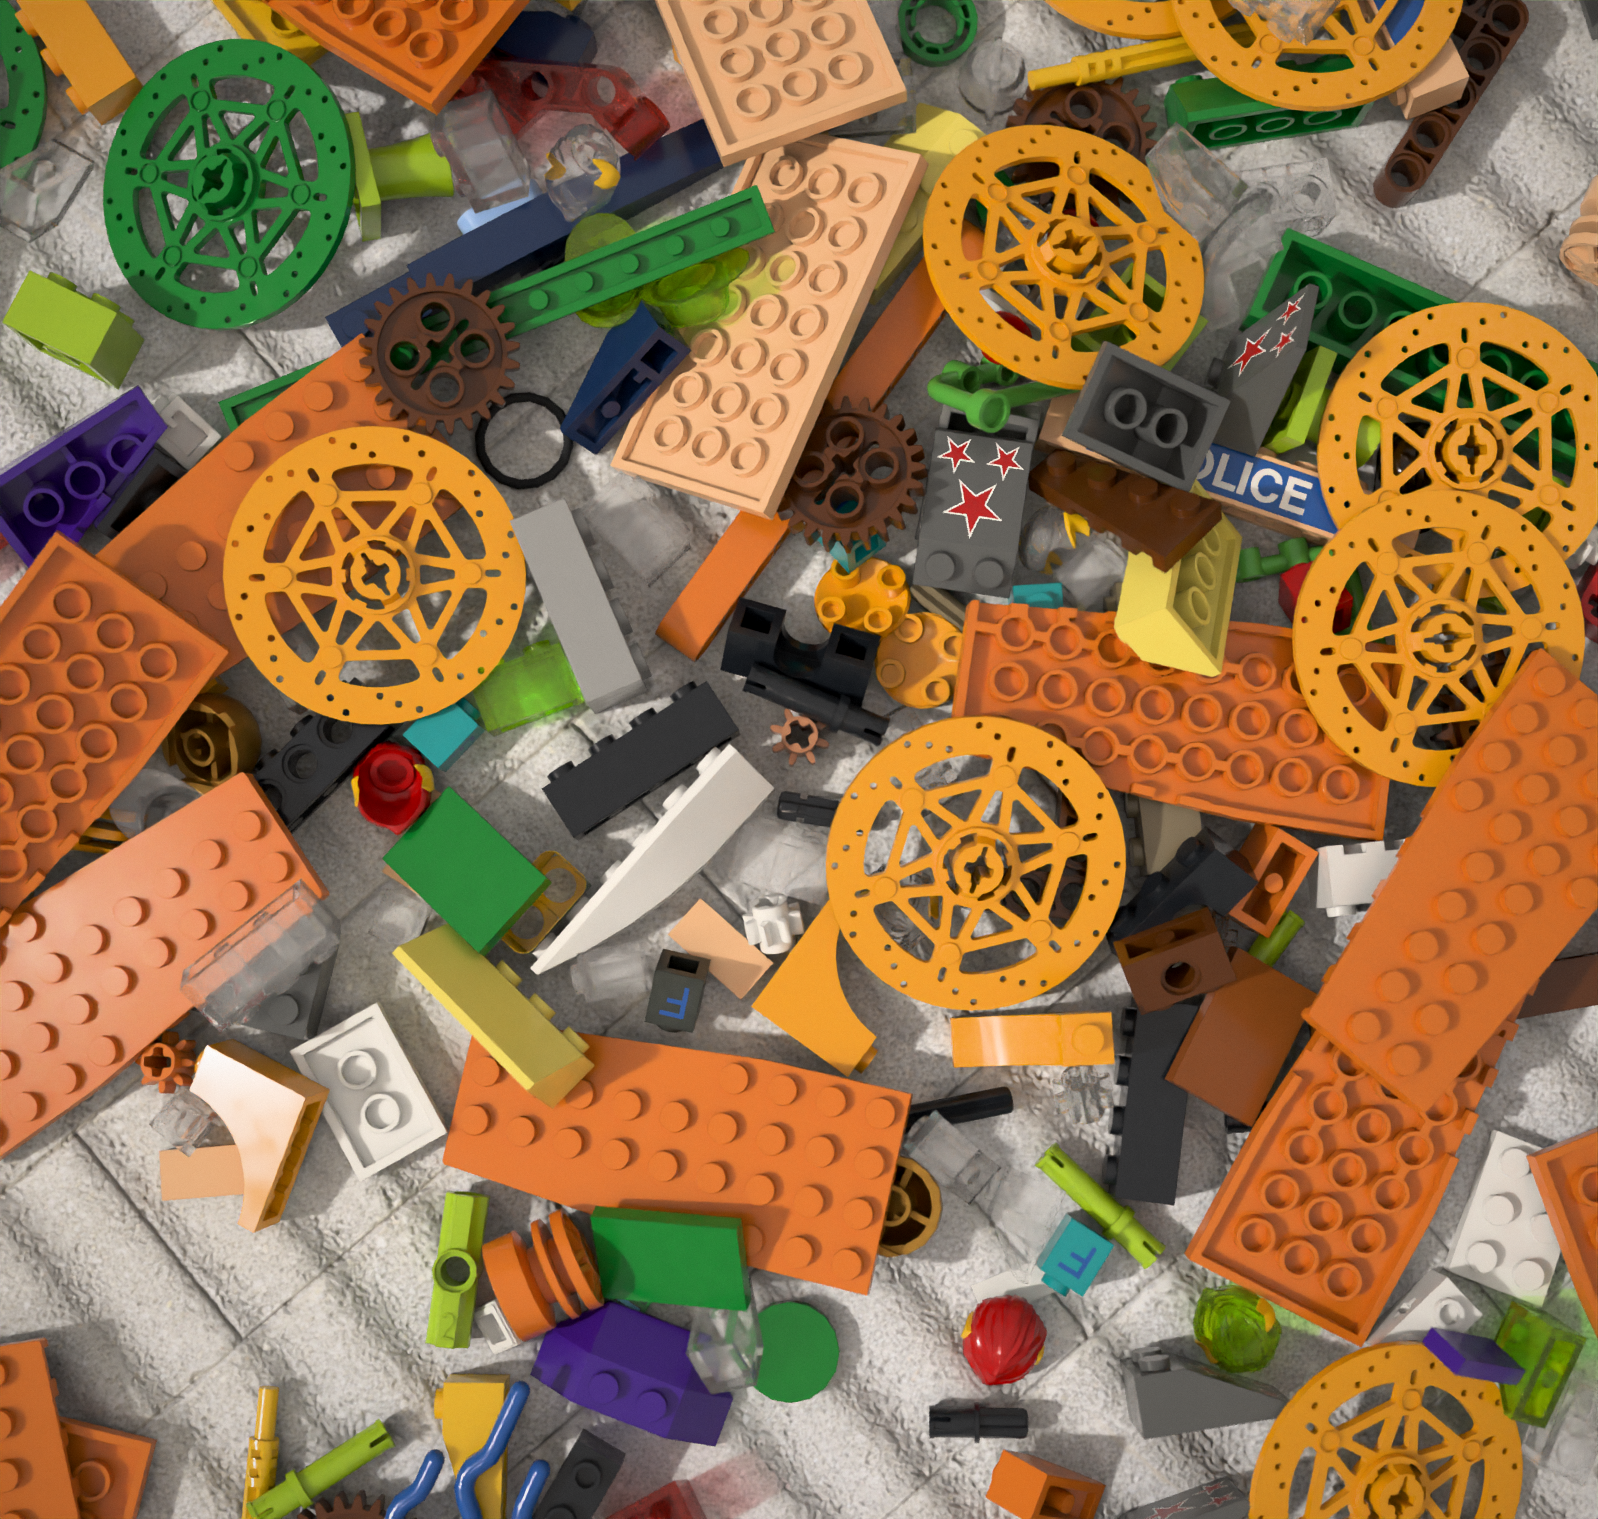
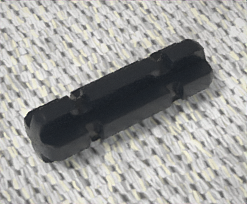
M781 792L777 806V817L779 819L796 822L797 817L804 818L803 823L831 828V823L841 800L808 795L807 799L800 798L801 793Z

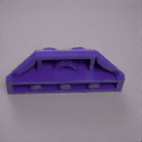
M614 1300L605 1302L603 1306L593 1311L590 1309L583 1311L578 1318H568L557 1322L554 1329L546 1332L530 1374L575 1404L666 1439L716 1447L733 1401V1395L725 1382L704 1335Z

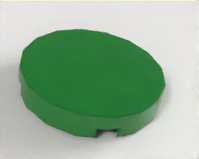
M789 1300L770 1303L753 1316L744 1330L740 1355L744 1373L756 1390L771 1400L794 1403L808 1400L826 1388L836 1372L839 1346L836 1331L823 1312L809 1303Z

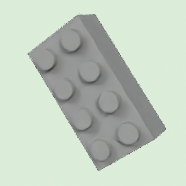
M563 498L510 520L583 697L591 710L597 714L648 692L644 679L651 677V672L638 643L628 645L625 635L632 633L633 630L619 598L611 601L608 598L606 591L613 589L614 585L600 554L590 555L587 547L596 543L581 509L577 508L571 511L566 499Z

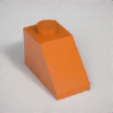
M1003 1449L999 1462L993 1469L992 1481L985 1498L1021 1519H1094L1106 1485L1034 1455Z

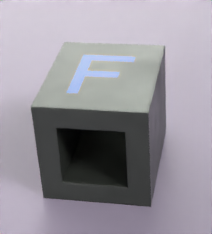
M663 949L655 969L645 1022L655 1024L667 1032L677 1033L686 1031L693 1033L701 1008L711 960Z

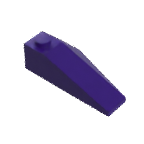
M139 385L0 469V532L28 568L57 530L78 543L125 480L133 473L168 428L166 422Z

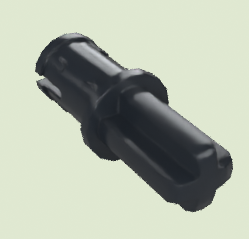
M974 1402V1407H934V1405H929V1439H934V1437L974 1438V1443H980V1438L1024 1439L1028 1435V1413L1024 1408H980L979 1402Z

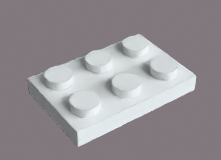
M376 1002L290 1051L303 1076L330 1089L322 1113L360 1182L449 1132L448 1126L380 1002Z
M1491 1130L1443 1269L1542 1307L1561 1253L1526 1155L1544 1148L1505 1133Z

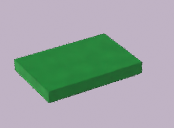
M450 786L444 790L382 858L464 940L484 957L552 883Z
M603 1206L595 1207L590 1218L603 1298L747 1312L751 1303V1292L741 1218Z

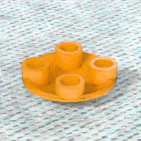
M875 557L869 558L851 573H848L834 559L831 568L819 581L814 597L816 615L822 626L830 634L834 623L879 635L881 639L891 635L901 626L906 617L903 615L908 614L911 603L910 589L904 571L897 565H892L885 560Z
M930 612L905 614L903 616L906 617L901 626L879 642L874 661L877 679L889 696L905 706L928 709L943 705L954 698L962 633L957 626L941 615Z

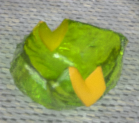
M1237 1285L1206 1287L1203 1289L1193 1318V1329L1196 1338L1194 1342L1203 1349L1211 1364L1214 1363L1220 1370H1226L1229 1373H1254L1256 1371L1261 1372L1264 1368H1267L1271 1360L1275 1358L1276 1349L1282 1334V1328L1275 1317L1271 1304L1265 1298H1261L1254 1292Z

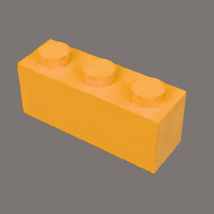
M16 0L21 7V10L15 13L16 18L28 35L31 34L33 38L38 35L41 37L47 48L40 51V54L56 77L63 73L66 75L72 86L65 91L82 115L90 111L98 122L103 125L128 109L133 99L143 88V85L87 0Z

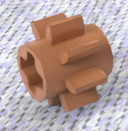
M785 709L784 715L787 722L784 726L771 725L770 731L780 735L782 739L781 742L775 744L772 748L773 753H780L786 750L790 754V767L795 765L797 757L805 756L807 761L814 765L815 756L813 751L815 748L828 749L829 743L826 740L818 738V732L824 730L827 725L821 722L814 724L809 717L804 715L793 717L792 712L789 709ZM798 725L801 731L808 729L812 731V734L808 737V747L802 749L798 743L788 744L787 740L792 737L791 728Z

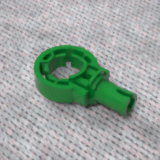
M903 0L895 18V34L899 46L911 60L926 67H944L959 60L972 44L978 26L977 11L972 0ZM913 1H916L917 4L914 7L910 6ZM928 6H938L947 10L951 16H954L957 30L953 39L943 44L926 41L919 32L914 33L910 39L906 30L905 16L910 15L908 21V30L910 32L916 26V13L920 9ZM963 28L967 29L963 44L956 50L945 54L944 52L951 49L955 41H958Z

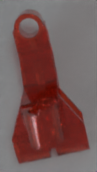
M487 53L448 102L464 121L455 127L444 138L447 152L475 182L490 171L503 158L505 152L549 110L591 114L603 129H607L614 139L634 156L635 161L660 139L671 126L660 108L645 95L630 75L620 67L603 64L503 57ZM535 71L543 74L548 82V91L545 97L537 95L532 88L531 80ZM602 76L612 81L615 87V97L611 103L605 102L598 94L597 84Z

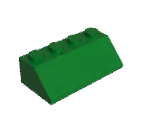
M1326 54L1317 58L1314 62L1298 65L1294 60L1276 63L1277 66L1288 70L1308 73H1329L1354 67L1349 57H1343V54ZM1189 75L1178 79L1174 84L1170 85L1163 101L1173 156L1357 128L1375 103L1373 101L1357 107L1335 111L1291 110L1248 97L1228 86L1218 77L1203 79L1201 75Z

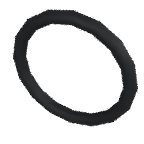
M532 392L512 393L503 397L505 400L503 408L513 403L531 402L544 406L556 416L560 426L566 417L564 410L548 397ZM492 404L488 408L491 420L503 408ZM480 418L475 433L476 455L485 472L498 483L516 489L538 488L554 480L567 466L574 445L573 440L563 434L564 446L560 458L548 472L531 479H516L504 475L493 466L486 453L485 434L491 420L487 422Z

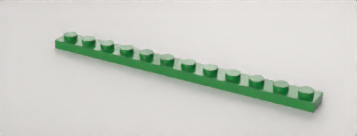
M755 185L492 291L487 307L491 309L502 304L505 306V312L498 321L500 324L514 322L515 330L505 337L506 340H510L776 232L758 185ZM443 311L425 318L421 322L426 329L438 332L448 326L450 319ZM467 320L460 321L441 349H436L433 346L429 348L432 359L420 375L432 371L441 360L448 364L451 362L449 358L450 346L469 326ZM472 339L463 344L461 353L465 358L488 347L484 342ZM410 347L398 348L391 356V363L400 370H411L419 362L418 353ZM326 359L218 402L231 433L249 417Z

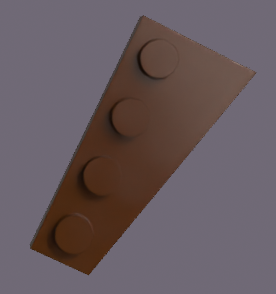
M1055 449L1029 472L1028 476L1029 490L1070 515L1080 513L1087 517L1088 526L1100 534L1109 531L1121 538V547L1134 555L1144 552L1152 557L1153 566L1165 574L1222 520L1220 502L1059 449Z

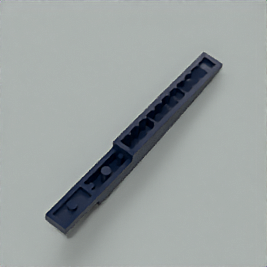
M704 118L610 161L609 163L618 170L621 176L619 182L610 189H601L594 184V181L602 175V172L597 167L406 265L409 272L325 317L341 348L361 333L365 337H374V333L364 325L365 318L380 321L381 316L375 309L374 303L379 301L391 306L393 302L390 297L389 288L397 289L402 295L407 294V278L409 277L416 282L419 288L426 287L427 273H432L437 286H443L448 273H451L454 278V288L460 290L468 279L473 280L472 295L476 296L518 272L521 278L539 269V265L547 260L550 263L559 257L581 237H584L588 242L724 168ZM430 309L423 314L421 320L443 312V310Z

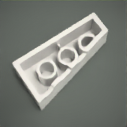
M1405 839L1385 843L1384 841L1346 845L1344 847L1343 845H1334L1314 849L1319 853L1307 872L1311 909L1326 908L1327 917L1357 914L1356 904L1373 903L1374 898L1371 896L1380 881L1387 879L1399 858L1396 857V854Z

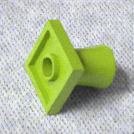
M359 111L345 114L354 145L356 179L353 205L362 242L381 239V202L418 197L454 196L450 161L440 129L410 140L368 149Z
M1318 346L1304 353L1260 447L1270 449L1278 455L1303 445L1305 439L1317 444L1321 417L1331 392L1325 386L1337 356L1336 352L1323 346ZM1329 415V420L1333 421V416ZM1368 416L1361 418L1356 440L1357 469L1370 459L1380 443V423ZM1335 435V440L1339 441V436ZM1344 453V458L1348 459V454Z

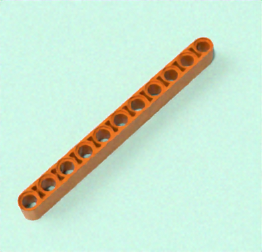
M963 217L961 238L964 257L968 261L982 259L985 232ZM925 256L917 264L833 381L826 399L832 404L834 410L841 408L844 396L849 397L852 408L858 409L863 398L866 397L869 399L871 411L874 413L884 403L948 312L942 305L933 287ZM963 277V278H960V279H961V280H966V279H969V278H968V277ZM823 406L819 415L824 413ZM852 436L844 437L836 446L839 448L851 447L858 438ZM820 470L809 471L804 475L802 481L808 483L815 482L821 478L824 472ZM740 510L666 613L655 635L693 662H696L735 611L739 597H745L791 531L788 527L790 519L781 521L777 511L773 520Z

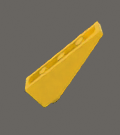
M450 1374L444 1381L443 1388L436 1389L434 1416L435 1419H443L442 1435L455 1478H457V1473L465 1460L480 1450L487 1442L509 1393L510 1374ZM508 1444L498 1462L476 1480L475 1494L482 1510L483 1519H507Z

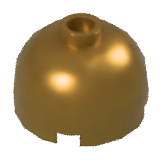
M203 693L195 697L162 741L161 747L169 767L177 764L180 771L186 776L180 781L188 788L206 794L240 772L251 773L261 754L262 738L259 725L251 711L239 700L220 693Z
M902 1155L899 1157L878 1255L895 1257L910 1254L927 1244L939 1227L943 1211L941 1189L931 1171L913 1158Z

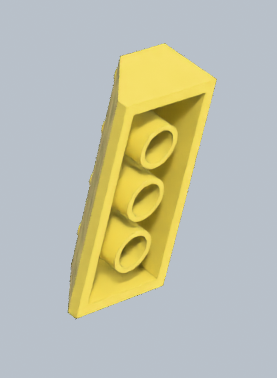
M919 102L883 146L921 154L929 165L869 299V303L873 306L877 304L923 248V221L927 202L943 170L966 146L986 136L984 132L959 113Z
M1195 479L1190 492L1213 500L1198 480ZM1223 512L1222 520L1166 574L1155 568L1152 557L1144 552L1134 555L1128 551V560L1121 586L1114 628L1120 640L1128 644L1142 661L1211 677L1221 674L1242 536Z
M448 923L398 946L392 952L412 975L526 1091L553 1109L595 1066L584 1055L590 1046L569 1026L561 1032L550 1021L556 1012L536 993L528 999L517 988L523 979L508 964L501 960L495 966L486 956L484 957L479 954Z

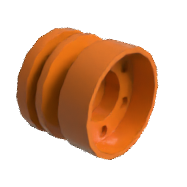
M563 1208L549 1214L553 1235L540 1218L530 1223L534 1244L530 1248L515 1230L482 1246V1255L493 1291L510 1326L523 1342L556 1327L555 1308L553 1305L555 1302L560 1304L571 1319L578 1318L582 1314L578 1294L586 1307L591 1311L603 1306L605 1303L600 1285L599 1269L593 1252L583 1233L576 1228L572 1219Z

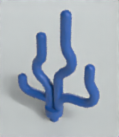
M525 1381L513 1383L487 1442L480 1450L465 1460L457 1473L454 1492L462 1519H483L482 1510L475 1494L476 1480L498 1462L506 1449L530 1395V1387ZM433 1449L426 1454L415 1480L395 1495L387 1508L385 1519H405L410 1510L426 1500L445 1462V1456L442 1451ZM540 1459L532 1463L516 1498L511 1515L512 1519H533V1510L550 1474V1466L546 1460Z

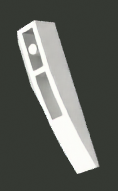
M729 744L722 752L717 747H714L696 767L700 774L698 779L689 788L681 784L671 793L662 805L667 810L666 814L655 826L650 824L632 844L635 849L623 862L617 860L599 880L602 886L590 900L584 896L566 916L570 923L557 937L555 934L550 933L534 950L532 955L538 960L530 969L537 975H543L594 950L634 926L668 901L713 861L774 794L775 788L733 746Z

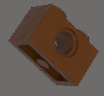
M1208 906L1113 942L1120 965L1141 1016L1153 1011L1169 1009L1179 1001L1201 993L1217 991L1223 985L1237 980ZM1183 962L1181 965L1177 967L1169 968L1171 965L1175 963Z

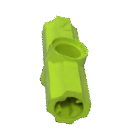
M446 1191L438 1255L432 1268L434 1284L425 1342L427 1344L450 1349L470 1347L478 1283L484 1269L482 1246L484 1245L490 1202L489 1195L469 1191ZM458 1256L468 1263L470 1275L467 1280L457 1281L449 1276L446 1264L450 1257Z

